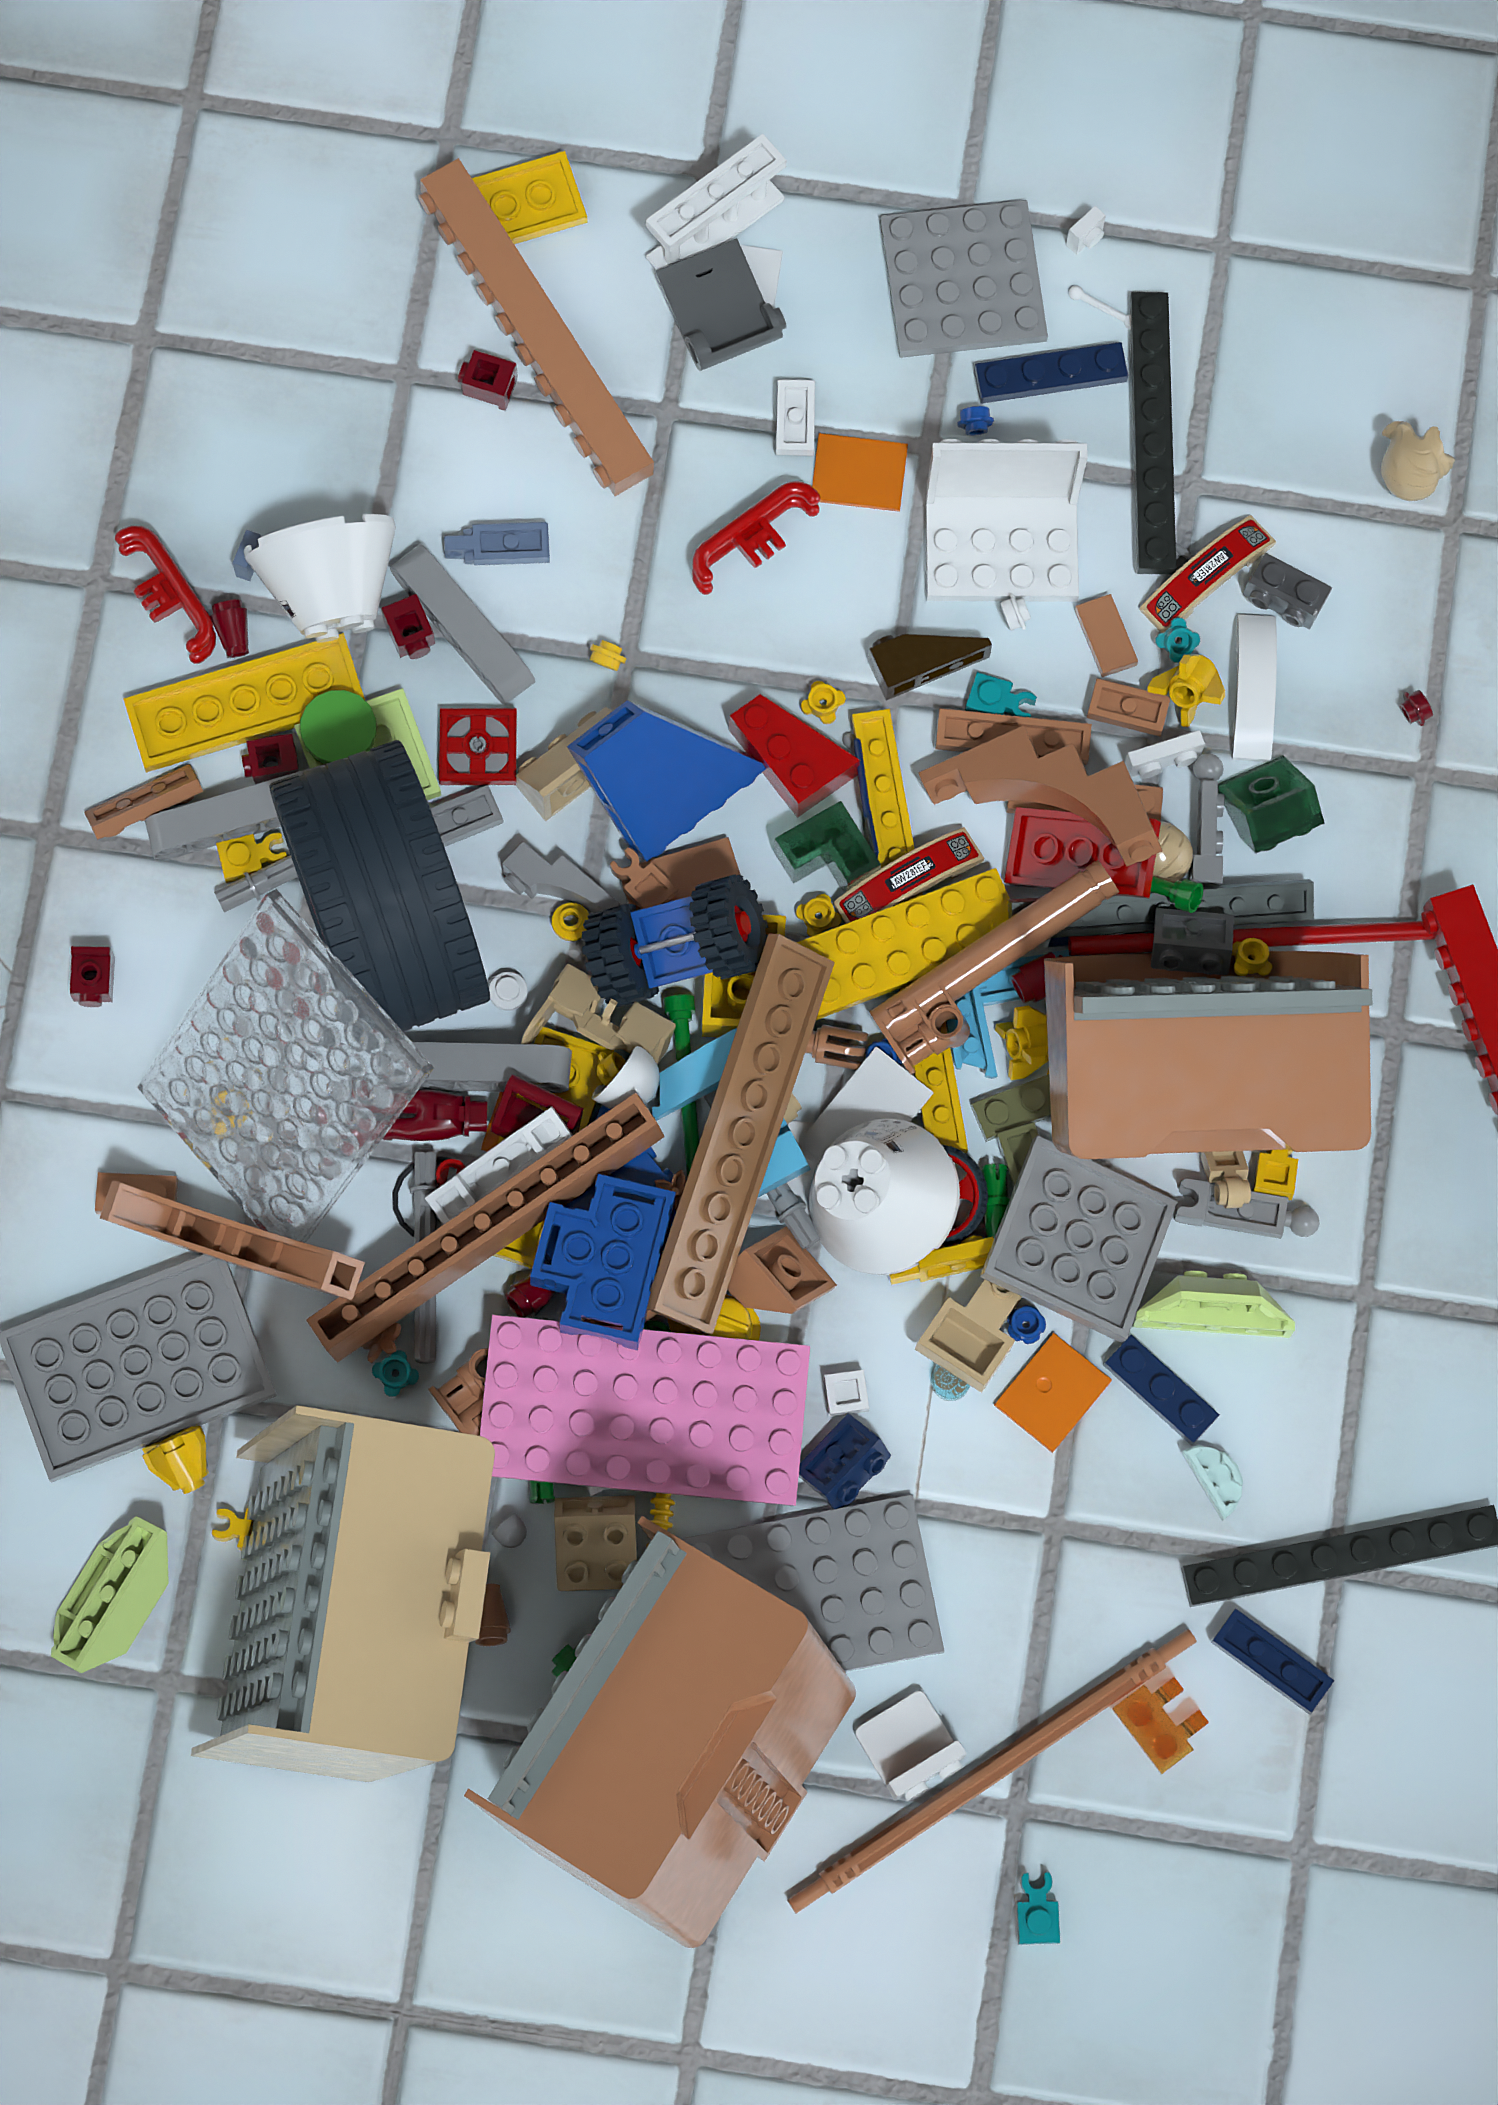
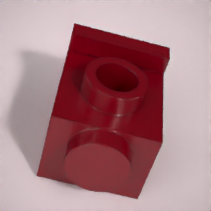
M476 350L473 351L469 362L464 361L458 375V383L462 384L463 395L497 405L500 410L504 411L507 409L518 379L516 363ZM490 380L493 382V385L484 383L483 381Z
M417 594L381 608L383 621L400 658L408 655L410 659H418L431 651L429 646L435 644L434 633ZM408 630H414L417 632L407 637H404L405 632H407Z
M292 733L246 741L249 754L242 755L245 777H253L254 784L300 772ZM269 761L278 763L277 766L265 767V764Z
M71 946L70 995L73 1001L78 1002L80 1006L100 1007L102 1002H113L115 957L111 948ZM85 972H97L96 977L92 980H85L83 978Z

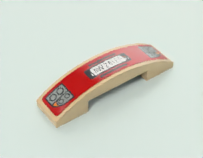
M1252 515L1244 518L1214 539L1177 570L1142 604L1139 610L1161 633H1164L1171 626L1172 619L1176 617H1181L1184 620L1187 619L1197 605L1245 565L1249 567L1272 548L1276 541Z
M965 827L938 837L896 859L836 899L833 905L841 915L844 923L847 924L906 902L948 877L952 880L980 864L985 858Z

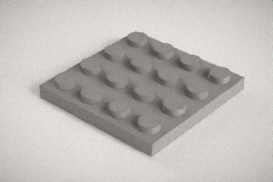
M1027 200L881 216L880 224L900 358L1047 342L1048 333Z
M1037 1135L1032 1140L980 1277L1122 1343L1128 1338L1178 1201L1089 1159H1080L1062 1153L1056 1149L1053 1142Z

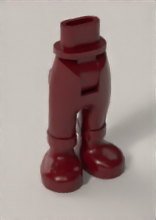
M355 1076L353 1148H365L373 1139L383 1137V1140L392 1141V1139L437 1141L459 1135L469 1137V1131L487 1132L488 1101H470V1096H465L463 1102L462 1096L439 1090H406L398 1092L384 1090L383 1094L373 1089L371 1081L367 1077ZM384 1112V1114L409 1113L416 1116L413 1118L383 1117V1119H376L361 1114Z

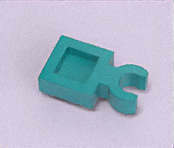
M977 672L965 711L1004 715L1006 712L1011 714V716L1031 718V714L1022 712L1019 706L1023 703L1035 706L1037 696L1030 692L1013 694L1011 693L1012 682Z
M1050 1872L1043 1874L1044 1885L1041 1889H1034L1030 1886L1029 1873L1022 1874L1020 1884L1023 1892L1028 1896V1902L1016 1903L1018 1945L1060 1943L1058 1901H1046V1894L1051 1890L1053 1883Z

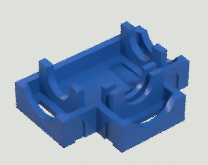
M598 1174L595 1184V1195L591 1200L589 1211L578 1208L574 1210L565 1208L561 1204L549 1203L530 1275L531 1286L567 1294L565 1311L562 1312L559 1324L560 1333L597 1336L616 1342L625 1348L638 1351L648 1312L647 1306L651 1294L650 1290L661 1260L675 1205L676 1192ZM613 1193L635 1194L655 1202L652 1205L614 1196ZM558 1226L560 1230L551 1265L544 1264L553 1227ZM589 1318L614 1325H619L623 1328L621 1331L609 1327L581 1321V1319L587 1320Z

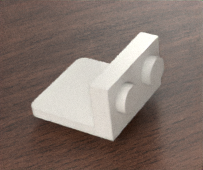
M921 1691L914 1692L862 1724L855 1733L857 1740L895 1801L905 1796L907 1801L917 1797L928 1789L925 1782L938 1774L942 1780L954 1774L963 1767L960 1761L967 1754L959 1740L954 1742L930 1701Z

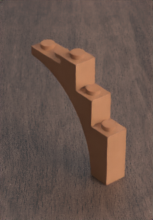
M113 1180L100 1215V1219L180 1248L211 1256L242 1268L264 1273L302 1287L348 1300H353L365 1264L363 1261L341 1253L229 1220Z

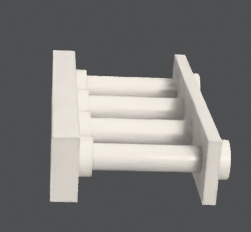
M761 134L646 219V227L661 243L660 246L646 255V259L656 270H660L729 242L785 200L784 195L769 179L786 168L787 160L766 136Z

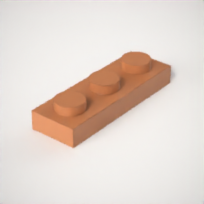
M188 764L84 813L97 840L103 837L116 836L125 827L138 821H145L149 816L160 813V811L173 805L188 803L195 795L203 792L191 766Z

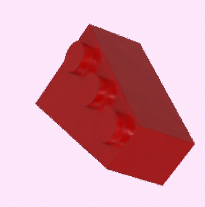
M761 694L729 715V731L747 754L763 763L766 768L762 772L797 818L858 776L857 767L860 765L858 758Z

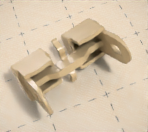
M567 964L555 979L548 999L530 1022L521 1041V1044H531L556 1011L573 1021L578 1032L610 1050L623 1049L631 1054L632 1050L639 1046L645 1049L658 1064L668 1050L676 1025L638 1002H634L622 1018L620 1027L610 1022L611 1015L618 1002L611 999L602 1017L598 1016L605 997L600 998L597 994L598 986L592 985L590 975Z

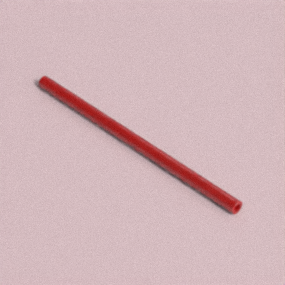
M1422 921L1233 929L1232 945L1235 942H1242L1248 938L1259 939L1267 944L1268 947L1435 939L1433 933L1428 934ZM1154 933L1068 937L1069 956L1152 952Z

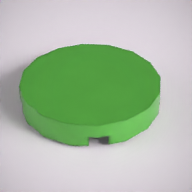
M331 690L316 696L306 706L300 719V735L307 752L317 761L324 764L348 758V756L362 751L368 752L375 742L377 721L371 706L360 695L346 690Z

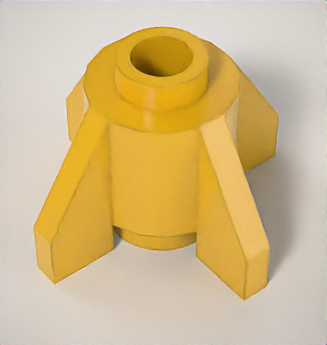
M1198 654L1184 655L1179 662V666L1153 677L1148 685V693L1166 695L1169 691L1171 700L1176 705L1182 707L1181 726L1183 727L1190 726L1197 706L1200 703L1207 702L1220 705L1225 698V689L1214 663L1209 658Z
M1029 1005L1015 1007L1013 1022L997 1023L995 1025V1031L1003 1039H1006V1047L1012 1058L1009 1061L1008 1077L1011 1080L1024 1079L1049 1061L1046 1014Z
M201 1426L189 1427L161 1442L159 1441L142 1448L144 1452L142 1457L148 1469L168 1484L173 1491L181 1489L183 1494H187L205 1484L203 1478L209 1474V1471L206 1467L205 1435Z

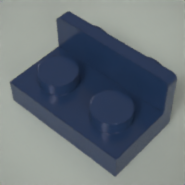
M847 1413L800 1463L799 1478L824 1497L832 1509L843 1508L845 1505L853 1502L859 1490L873 1476L879 1474L884 1469L891 1454L876 1434L851 1414Z

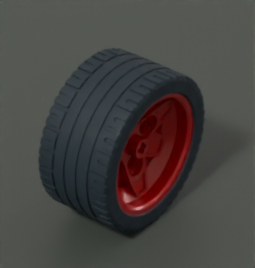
M394 740L371 748L370 752L362 751L348 756V759L344 760L342 758L325 764V767L321 768L319 766L304 771L303 775L295 774L272 782L269 785L274 807L306 902L348 1018L360 1045H367L390 1037L391 1033L395 1035L412 1029L413 1026H422L435 1021L438 1017L442 1019L456 1014L457 1010L464 1011L487 1003L490 1000V991L484 966L456 878L418 776L401 741Z

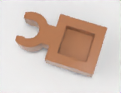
M631 848L625 850V856L631 861V865L628 868H620L614 861L610 863L611 872L615 877L629 881L623 887V892L641 910L668 903L678 894V888L652 862L643 869L639 865L637 853Z

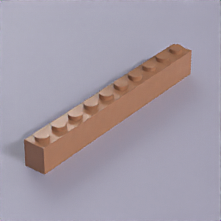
M458 158L420 179L421 194L418 195L423 209L428 215L434 213L440 223L437 227L441 237L447 245L453 243L459 252L457 260L467 276L473 274L479 284L476 286L480 298L486 306L492 304L498 313L495 318L501 331L505 336L511 334L517 343L515 351L524 366L530 364L537 374L534 377L537 387L543 396H551L556 404L554 412L563 427L569 425L576 435L573 440L579 453L583 458L589 456L594 463L595 468L593 472L601 487L604 489L609 487L613 495L617 496L652 476L654 461L460 159Z
M634 1093L358 1283L353 1300L338 1297L310 1316L306 1321L326 1351L338 1363L544 1221L550 1202L561 1204L564 1207L596 1184L598 1174L609 1176L665 1137L661 1128L637 1093Z

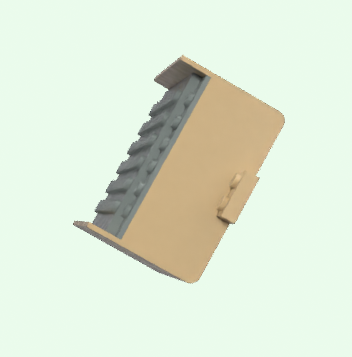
M296 1405L237 1450L236 1458L267 1464L260 1469L257 1496H251L248 1505L247 1520H253L251 1536L244 1537L241 1550V1559L247 1560L245 1575H239L235 1589V1599L241 1601L239 1615H233L229 1629V1639L235 1641L232 1656L227 1655L223 1669V1680H229L227 1694L220 1697L217 1708V1720L222 1721L221 1734L217 1738L193 1747L191 1756L363 1782L380 1780L446 1760L451 1756L455 1748L469 1642L479 1639L490 1552L482 1551L495 1457L494 1447L487 1438Z

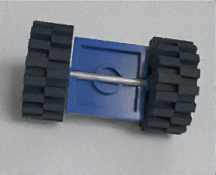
M734 874L695 886V891H692L690 897L642 910L640 908L636 909L634 904L627 903L589 914L587 916L588 920H585L583 924L586 931H582V940L585 941L582 951L583 955H587L588 962L585 963L587 971H591V983L593 986H598L597 994L600 998L605 997L606 1004L613 999L618 1002L616 1007L653 998L654 995L658 994L659 986L713 973L715 977H720V979H727L756 971L768 937L765 928H768L767 919L763 920L762 912H764L762 904L757 902L758 895L755 889L750 890L751 883L747 879L743 880V876Z

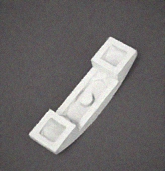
M1238 614L1236 652H1238L1235 721L1233 723L1232 760L1270 762L1276 700V616Z
M551 1106L426 1196L425 1200L442 1223L445 1224L565 1142L573 1134Z

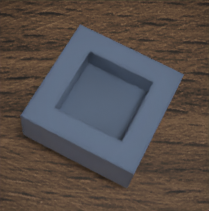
M249 530L245 531L232 562L236 577L251 581L254 570L245 560L244 549L247 545H251L252 550L259 547L258 539L261 538L260 534Z

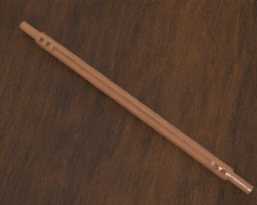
M1186 1629L1157 1650L1151 1648L820 1872L819 1879L787 1900L792 1910L797 1914L826 1893H835L1166 1668L1165 1663L1197 1642L1192 1632Z

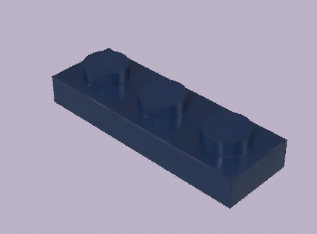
M1132 1335L1126 1339L1103 1365L1191 1446L1220 1415Z
M1236 1608L1211 1641L1213 1645L1309 1715L1314 1711L1335 1681Z

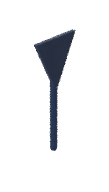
M856 738L853 743L855 757L860 760L857 773L863 816L867 818L871 866L872 870H876L879 850L869 804L861 740Z

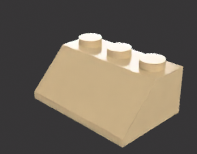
M605 707L598 713L595 711L588 713L579 721L578 728L568 736L566 734L558 736L549 744L548 751L538 759L531 757L519 767L518 774L516 775L517 788L545 821L591 787L567 746L610 714L612 710Z

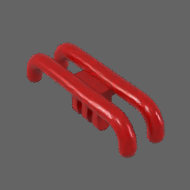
M801 481L787 482L705 540L695 550L692 559V577L698 591L703 595H708L713 591L711 583L713 573L709 568L736 547L754 568L762 564L760 557L755 552L757 549L767 560L774 555V552L767 544L768 541L778 551L786 547L784 540L771 526L770 522L790 508H800L810 517L817 516L820 511L818 503L821 500L818 491L811 485Z
M128 526L119 530L115 534V541L120 544L118 548L119 553L123 556H129L135 552H144L150 557L159 571V574L138 585L133 590L134 594L140 599L152 592L150 596L141 602V605L148 611L160 604L158 608L149 614L154 623L161 621L181 608L184 609L198 631L193 638L187 641L186 650L190 653L189 659L193 664L202 663L212 654L216 646V633L210 615L158 536L152 530L143 526Z

